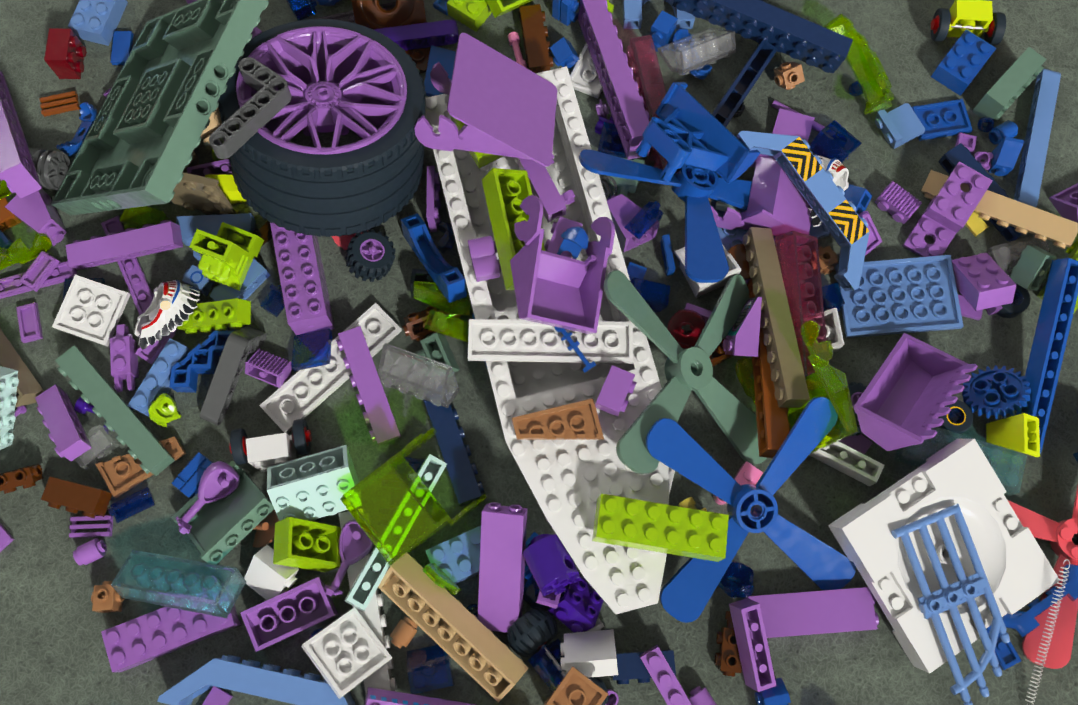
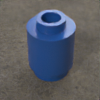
M1007 120L989 132V139L993 144L997 145L1005 137L1014 138L1018 134V126L1016 123Z

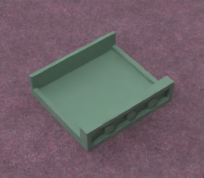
M233 460L229 465L236 470L240 478V483L236 490L225 498L204 504L188 522L192 528L187 535L202 554L200 558L212 567L219 563L274 510L271 501ZM198 493L171 517L175 523H178L176 517L182 518L198 500Z

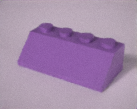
M320 577L240 613L256 652L338 615L331 596L325 594V586Z

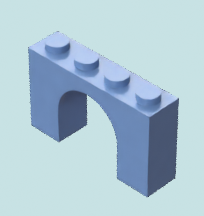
M622 0L623 29H641L642 6L650 0ZM664 0L671 6L673 5L674 0ZM672 6L674 15L678 18L676 29H693L695 17Z

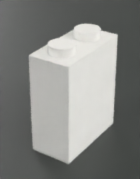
M614 629L564 634V643H560L561 656H564L561 657L562 671H566L567 674L573 666L588 678L618 675Z

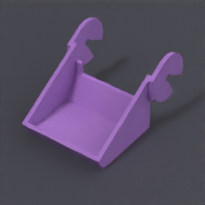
M438 62L431 70V82L439 92L449 95L452 80L448 78L447 72L441 63ZM424 115L417 120L414 128L415 136L419 142L431 149L444 151L457 149L530 160V158L465 123L458 131L455 123L443 115L439 116L438 131L440 134L433 132V127Z
M760 154L750 166L755 167L747 211L738 213L736 210L727 207L723 217H719L718 213L711 206L716 226L729 230L736 228L749 230L750 227L771 228L774 236L805 242L809 237L812 220L810 217L811 211L808 209L809 204L773 156Z
M535 195L526 197L520 204V208L526 215H529V220L514 223L516 237L520 241H524L525 245L510 260L519 319L586 334L597 333L607 260L612 254L615 226L613 221L608 217H599L591 224L590 227L597 235L601 236L600 241L588 243V248L585 250L588 258L585 261L541 250L544 229H541L543 203Z

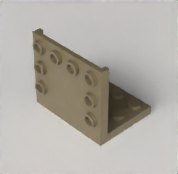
M193 150L191 154L193 156L192 160L185 166L182 172L184 176L173 190L175 192L171 200L173 204L184 206V208L191 211L198 209L209 215L213 213L219 215L238 214L239 211L234 210L218 186V180L187 173V167L196 166L199 163L198 156Z

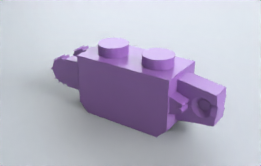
M125 324L117 325L116 336L110 338L111 376L114 377V386L117 393L123 391V380L125 379L127 380L128 390H135V378L139 376L138 355L135 354V351L138 349L137 342L133 339L132 334H129V327Z

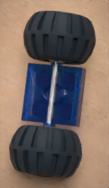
M535 607L510 626L507 638L510 647L518 655L526 658L532 656L528 661L553 693L566 675V671L561 669V657H564L561 656V641L557 639L547 645L558 632L557 623L552 614L547 610ZM599 677L589 678L608 693L605 683ZM609 695L601 705H605L608 702Z

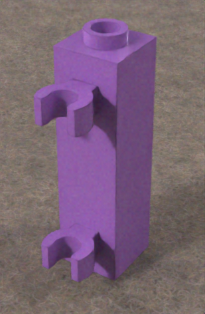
M517 158L520 170L527 171L533 195L539 197L543 203V214L548 223L560 216L566 215V205L575 201V194L572 189L560 195L545 166L532 159Z

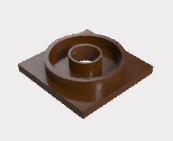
M351 0L356 24L373 30L427 23L423 0H396L395 7L390 10L383 9L379 4V0Z

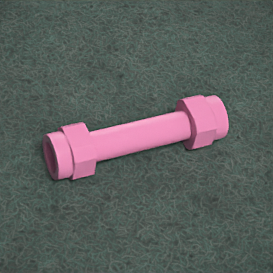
M511 32L508 34L510 46L512 45L516 62L527 68L526 60H523L519 46V35L517 32Z

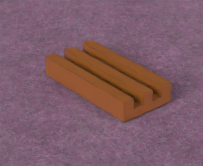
M76 91L39 98L41 102L40 107L42 108L41 114L44 117L80 109Z

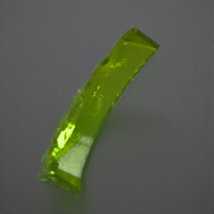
M843 14L838 15L824 27L853 39L846 58L854 69L866 100L864 114L891 107L893 105L891 101L894 99V94L890 90L892 86L878 56L871 50L868 45L869 42L864 35L855 29L854 23Z

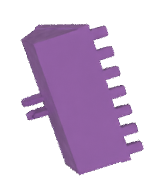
M904 333L853 406L858 416L861 432L887 452L922 444L924 440L934 438L937 432L936 430H931V428L939 427L944 423L942 418H937L950 413L951 409L945 406L954 404L958 398L952 395L962 392L965 388L963 385L958 384L969 381L971 376L965 373L976 370L978 366L976 364H968Z

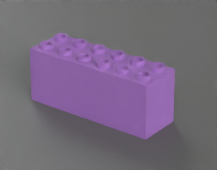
M270 222L288 325L297 337L335 329L318 237L299 234L291 230L288 231Z

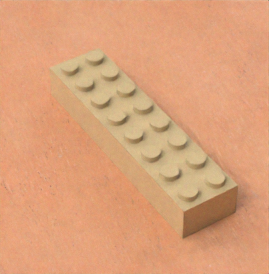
M407 552L390 566L378 588L499 703L529 667Z

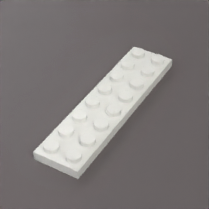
M377 303L372 305L344 330L347 331L361 326L372 357L402 331ZM339 336L259 405L284 433L288 434L292 430L294 420L306 418L350 378L349 376L353 375L350 368L346 369L343 358L346 357L344 350H339L336 341L340 339Z
M469 319L468 361L583 363L573 349L571 351L568 350L567 347L570 344L567 340L561 341L563 335L561 332H557L554 326L528 320ZM598 321L597 333L593 334L565 329L567 333L572 332L570 337L574 343L576 341L580 343L577 347L589 363L633 364L632 322Z

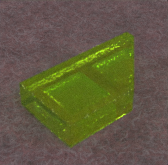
M435 563L427 564L422 569L436 585L441 588L446 587L451 594L457 595L461 590Z

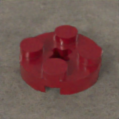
M689 309L678 310L670 318L667 330L681 348H691L695 346L705 327V319L696 311ZM688 324L692 331L684 333V329L681 327Z

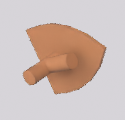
M274 510L254 528L256 534L253 547H264L274 540L275 523L279 521Z

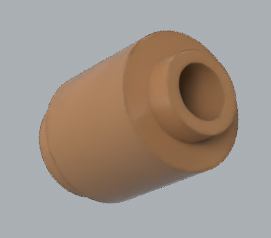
M407 616L403 620L400 619L390 634L392 638L390 642L400 649L402 646L407 647L418 631L416 630L418 625Z

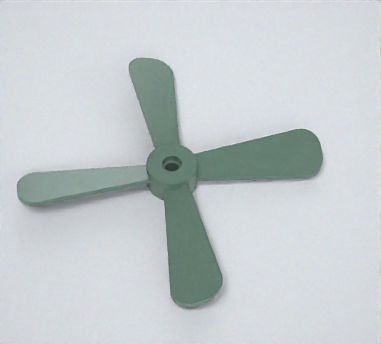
M618 270L610 272L604 281V290L610 302L668 357L665 362V376L668 382L617 442L616 452L620 461L636 473L647 474L653 472L660 461L653 458L646 448L648 432L653 424L661 418H670L678 422L691 391H694L743 461H747L752 465L764 462L767 457H759L756 415L712 377L713 367L709 358L736 323L743 306L750 298L749 289L744 278L739 274L729 278L695 346L682 349L626 275Z

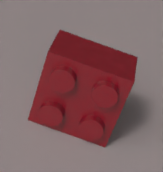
M49 28L44 61L59 79H81V73L84 72L83 60L87 54L85 46L82 45L71 29Z

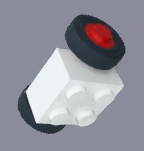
M294 420L293 433L290 436L287 433L248 438L244 429L232 430L230 435V451L237 465L249 463L256 469H260L261 472H265L267 467L297 459L296 451L298 455L309 454L312 435L306 420Z

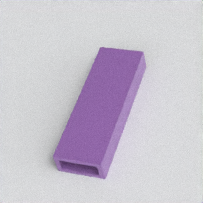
M492 502L486 504L482 510L478 620L491 631L508 633L510 626L522 616L525 571L523 552L526 549L528 508H522L520 505L501 506L500 503Z
M868 587L745 597V599L748 598L760 603L767 638L878 629L879 617L874 610L876 599Z

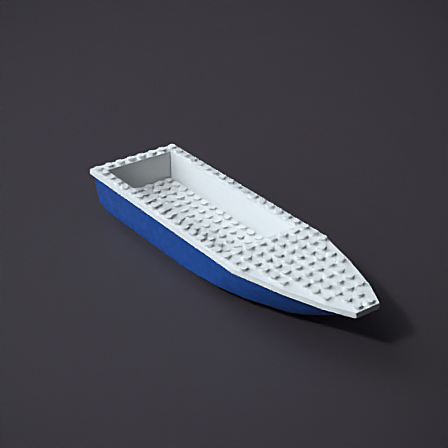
M566 66L536 73L553 83L557 88L552 151L554 163L546 167L560 195L571 189L575 194V201L566 205V215L562 217L582 223V228L589 236V242L600 241L601 236L597 235L590 226L599 217H608L611 220L612 217L599 174L585 169L579 160L582 150L592 149L568 68ZM447 94L426 98L425 118L436 134H440L438 131L440 115L451 120V116L447 111L449 99ZM433 149L475 319L523 320L519 319L515 290L505 289L502 271H500L499 278L476 282L468 248V240L491 236L492 240L495 241L482 179L492 168L520 170L517 158L503 156L479 169L469 151ZM543 214L541 229H544L543 242L545 246L547 239L551 240L552 238L551 229L553 223L558 222L559 218L548 223ZM615 231L612 254L607 260L605 279L610 272L618 270L630 280ZM584 249L581 250L576 260L585 261L588 258ZM603 287L598 321L631 322L610 302ZM634 324L633 364L595 363L596 366L584 373L582 370L586 367L584 363L486 361L505 442L545 518L578 570L615 615L658 603L667 553L592 541L597 499L601 494L669 505V467L659 462L653 472L639 474L625 466L618 458L616 452V445L619 439L662 389L647 336ZM612 365L635 374L633 381L637 383L633 393L627 394L625 400L629 402L624 413L620 411L617 417L596 408L604 437L603 440H517L512 422L513 417L593 398L596 404Z

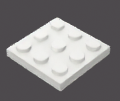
M75 275L52 327L108 347L110 338L113 337L131 294Z
M355 607L301 646L339 699L392 659L391 655Z

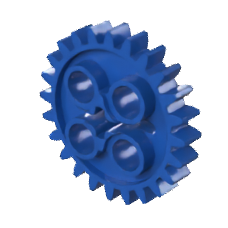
M995 365L994 369L991 370L987 366L986 371L978 369L979 374L971 373L972 378L967 383H963L965 387L962 391L963 402H966L971 407L972 413L978 411V416L986 414L987 419L991 415H994L995 419H998L999 415L1006 418L1008 413L1015 416L1014 411L1022 412V407H1027V401H1030V382L1027 381L1026 376H1021L1020 371L1014 373V368L1007 371L1006 366L998 369L997 365Z

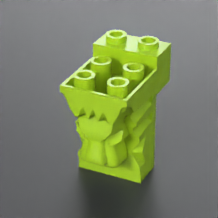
M222 222L216 236L197 229L189 247L193 251L200 253L201 259L198 268L202 270V275L205 278L240 291L253 258L258 256L264 240L256 234Z

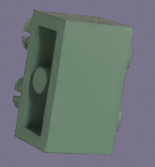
M1027 245L1022 251L1017 265L1013 267L1010 278L1027 290L1038 291L1041 284L1045 283L1044 279L1048 278L1047 273L1050 270L1052 260H1057V257L1040 247Z
M437 332L421 340L423 349L410 355V359H413L411 362L415 366L427 359L430 363V366L417 371V376H420L418 378L422 383L434 376L445 378L460 370L446 336Z

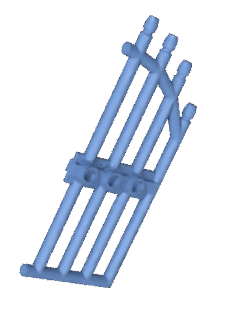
M957 503L891 531L895 539L898 537L902 539L923 595L917 598L920 611L925 619H932L956 683L950 687L953 695L960 693L964 705H973L967 687L976 680L981 695L983 697L989 696V690L982 673L987 664L990 663L995 676H1002V670L995 654V647L999 633L1003 643H1009L1010 637L1006 632L1007 629L961 508ZM953 514L976 572L968 577L965 575L944 518ZM934 522L937 523L958 581L952 584H948L927 529V525ZM915 530L920 532L940 585V589L933 592L929 589L909 533ZM983 594L993 617L989 635L975 601L976 597ZM967 602L985 650L979 661H977L957 608L958 605ZM946 610H949L972 670L964 678L939 615Z

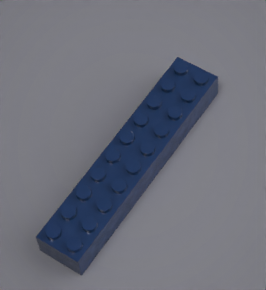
M674 0L672 5L680 11L688 12L696 18L707 20L713 25L721 26L727 31L740 34L742 37L754 40L759 44L765 39L778 49L777 52L787 54L793 59H799L827 73H834L848 55L853 41L851 38L761 0Z

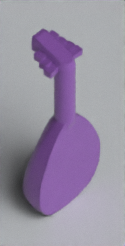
M217 461L207 467L199 483L198 500L182 518L176 517L179 532L182 534L190 533L192 526L188 522L204 504L225 498L236 490L240 483V478L232 466L225 462Z
M349 520L344 524L339 535V554L342 563L331 586L325 584L326 595L336 596L342 594L343 592L338 589L349 565H353L363 559L374 548L377 542V532L371 525L360 520Z

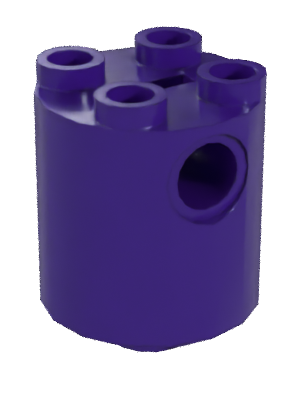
M541 534L534 537L530 541L531 545L523 552L524 559L543 596L549 595L552 592L558 595L566 590L565 586L576 583L581 579L572 558L556 534Z

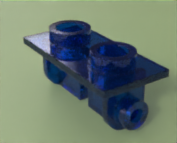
M649 201L624 228L637 239H640L664 214L659 209L661 206L659 202Z
M146 487L111 504L108 512L119 523L154 506L155 503L149 488Z

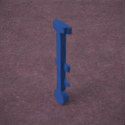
M554 326V329L563 335L561 341L567 340L570 344L567 347L568 350L571 351L573 349L586 366L582 369L584 373L596 366L595 362L589 363L577 346L580 343L578 341L574 343L571 339L572 332L567 333L564 328Z

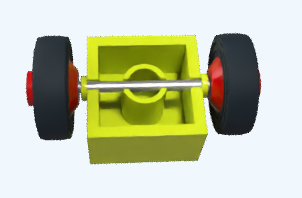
M955 0L950 9L938 8L931 22V39L933 41H944L946 37L960 38L967 29L978 37H981L985 32V41L995 46L1000 44L1006 29V16L1000 12L993 13L992 1Z

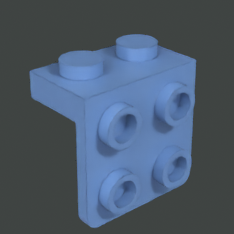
M908 103L888 113L885 109L877 112L875 124L882 131L886 142L893 149L925 132L924 126Z

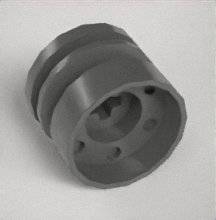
M29 148L42 188L58 190L71 166L67 154L62 151Z

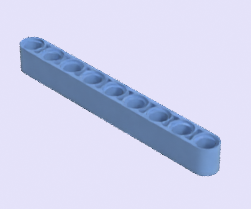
M1043 69L1036 78L1014 194V200L1035 208L1038 204L1061 73L1048 69Z

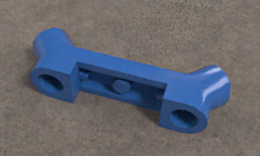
M1070 564L1069 569H1067L1069 570V573H1066L1069 575L1066 577L1068 580L1065 581L1067 584H1062L1066 588L1061 590L1054 586L1045 593L1047 595L1045 599L1040 601L1037 598L1028 605L1030 609L1027 612L1017 611L1013 615L1008 613L1002 618L1006 628L1015 629L1023 638L1040 625L1035 617L1051 607L1050 605L1055 604L1051 601L1058 602V600L1053 598L1061 599L1060 597L1063 598L1067 595L1072 601L1078 599V565ZM1061 593H1063V596H1060V597H1058V596H1056V595H1053V594L1062 595Z

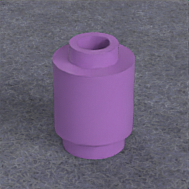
M95 538L78 546L73 551L74 560L80 566L83 564L88 565L104 557L107 546L103 540Z
M699 685L689 692L691 696L688 699L692 705H717L706 687L701 688Z

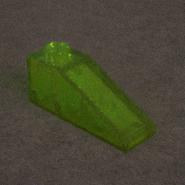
M414 281V299L449 314H470L471 301L467 285V297L449 303L436 283Z
M430 310L425 329L468 342L469 322Z

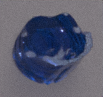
M731 562L718 586L731 598L749 597L754 591L753 570L745 564Z

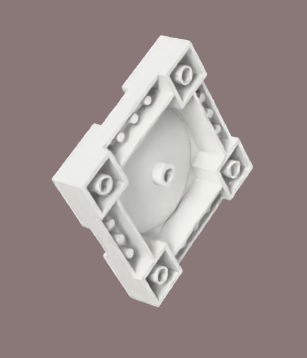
M957 438L927 458L926 463L865 504L860 503L828 525L847 558L855 564L894 629L892 632L912 665L927 673L933 672L947 662L932 619H925L920 611L917 598L923 595L901 537L895 539L891 531L958 503L1002 617L1007 613L1013 615L1055 585L1056 582L1060 581L1057 579V574L1028 527H1023L1004 496L1007 491L975 439ZM954 514L944 518L965 575L968 577L976 572ZM934 522L927 525L948 584H952L958 581L937 523ZM919 530L910 532L909 536L931 592L940 589V585ZM983 594L976 597L975 601L984 625L987 628L992 624L993 617ZM967 602L958 605L957 608L972 644L979 637ZM946 610L939 615L954 655H957L964 649L949 610Z

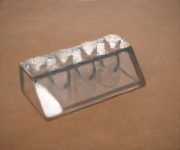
M708 28L657 48L658 53L672 72L679 73V75H687L691 70L702 69L706 64H714L716 60L729 58L731 54L736 53L735 31Z
M386 343L384 344L378 375L385 387H392L403 394H411L419 400L430 401L436 406L449 407L459 392L452 366Z

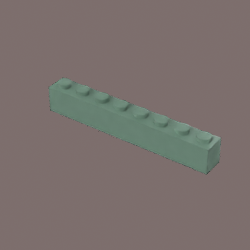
M75 345L55 360L59 365L58 371L64 377L68 375L71 379L69 381L70 385L76 391L80 389L82 392L81 398L87 404L91 402L94 406L92 408L93 412L99 418L103 416L106 420L104 425L111 432L114 430L118 434L116 439L123 446L126 444L130 448L128 453L135 460L138 458L142 462L140 467L147 474L151 472L157 476L175 461L159 440Z

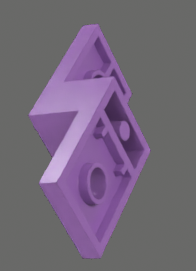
M959 161L939 193L927 206L904 242L903 247L920 257L942 256L955 234L964 227L993 180ZM962 183L968 184L970 187L969 192L962 191L960 185ZM926 235L933 237V244L925 242L924 238Z

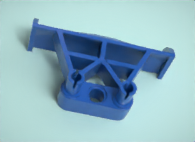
M673 82L655 112L660 118H651L642 134L643 139L636 149V153L641 157H646L653 146L667 160V165L660 173V177L667 182L671 181L677 169L687 164L715 171L730 184L754 163L760 155V151L749 150L685 90L688 86L686 82Z

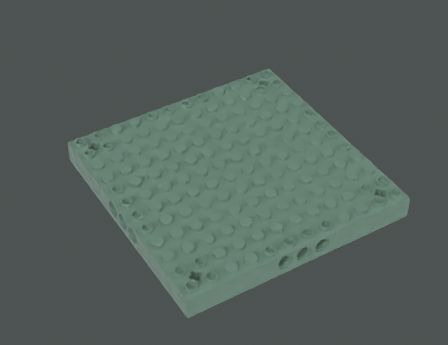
M197 0L147 21L56 192L51 205L72 216L170 202L175 194L173 190L176 184L182 180L184 176L182 172L185 166L191 162L193 157L191 154L194 148L200 144V136L203 130L210 124L209 118L219 105L217 101L220 95L226 91V83L235 73V65L244 55L243 49L253 36L251 33L254 27L259 24L261 20L259 16L266 9L269 1Z

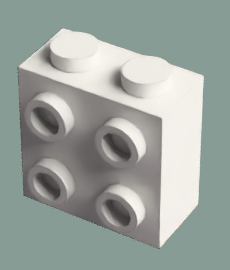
M269 545L264 546L253 556L243 580L245 584L266 600L289 591L297 580L295 576L299 568L273 564L274 549Z

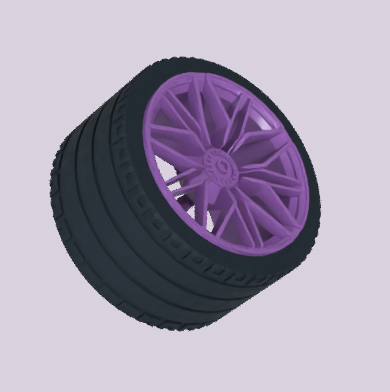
M309 19L290 22L266 30L252 38L243 49L244 55L235 65V73L226 83V91L218 99L222 124L258 92L243 80L238 66L243 58H254L287 81L292 98L281 111L262 128H259L254 136L229 157L233 178L243 199H246L247 204L255 212L260 213L261 217L277 224L278 227H283L288 231L291 230L299 234L318 237L360 233L375 226L377 227L381 223L388 221L389 218L394 217L397 212L402 210L403 206L409 203V200L413 198V193L417 191L423 174L424 145L415 136L414 128L417 120L423 115L425 117L426 91L420 70L416 68V63L412 61L410 55L406 54V51L390 38L373 29L351 22L331 19ZM352 119H354L355 121H357V122H358L361 126H363L368 132H366L363 128H361L359 125H357L355 122H353ZM297 120L298 122L281 137V135ZM303 129L304 135L312 137L315 147L297 145L289 141ZM350 129L363 138L352 144L338 146L340 135L348 134ZM334 131L332 147H321L317 132Z

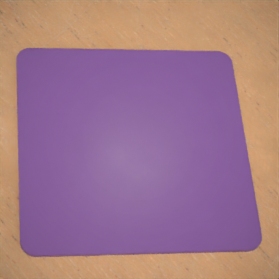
M461 33L458 39L447 105L448 113L455 119L545 167L550 166L552 163L557 102L556 86L467 33Z

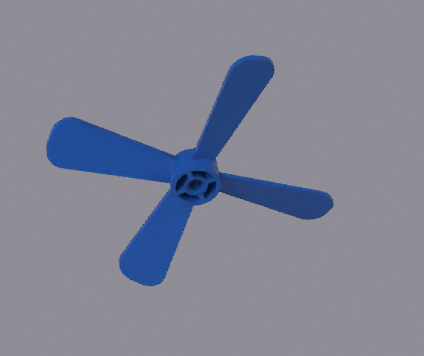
M590 149L581 151L579 155L581 165L595 174L672 186V191L685 202L686 275L699 283H715L725 278L729 272V265L708 198L747 210L752 181L736 179L728 184L723 178H719L715 171L684 164L678 173L673 175L671 181L667 182L660 177L663 169Z
M819 396L808 402L757 485L746 484L741 486L674 420L661 418L653 424L646 437V448L649 454L727 502L729 515L725 559L715 562L690 558L662 587L659 597L660 603L666 612L675 619L689 623L699 618L749 532H764L822 590L842 589L852 580L856 572L855 564L840 552L778 515V505L773 497L775 492L835 426L838 419V410L829 399Z

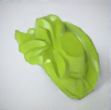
M166 393L159 395L148 409L150 419L163 427H167L166 423L181 418L175 401Z

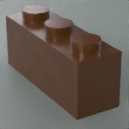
M49 477L41 500L49 502L47 505L49 507L60 509L61 506L66 507L65 511L75 514L78 513V510L83 511V516L95 519L96 515L105 516L112 493Z

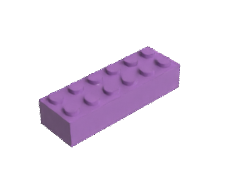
M219 585L104 630L101 633L112 672H123L241 624L229 586Z

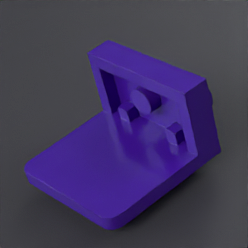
M581 578L576 583L568 584L564 596L559 599L558 607L556 609L550 607L549 612L574 633L587 632L595 626L603 600Z

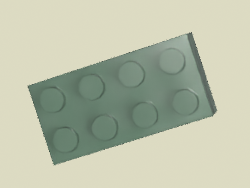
M1028 47L984 95L972 111L988 124L993 119L997 121L1044 69L1042 65L1047 59L1031 47Z

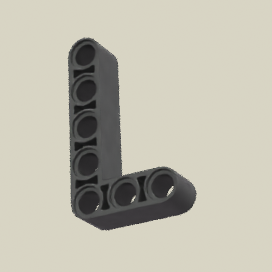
M251 57L243 58L238 66L244 82L258 92L210 135V145L219 159L231 157L258 132L259 128H262L281 111L292 98L287 81Z
M246 326L233 331L229 335L202 406L200 418L217 426L222 423L249 353L262 347L266 340V333Z

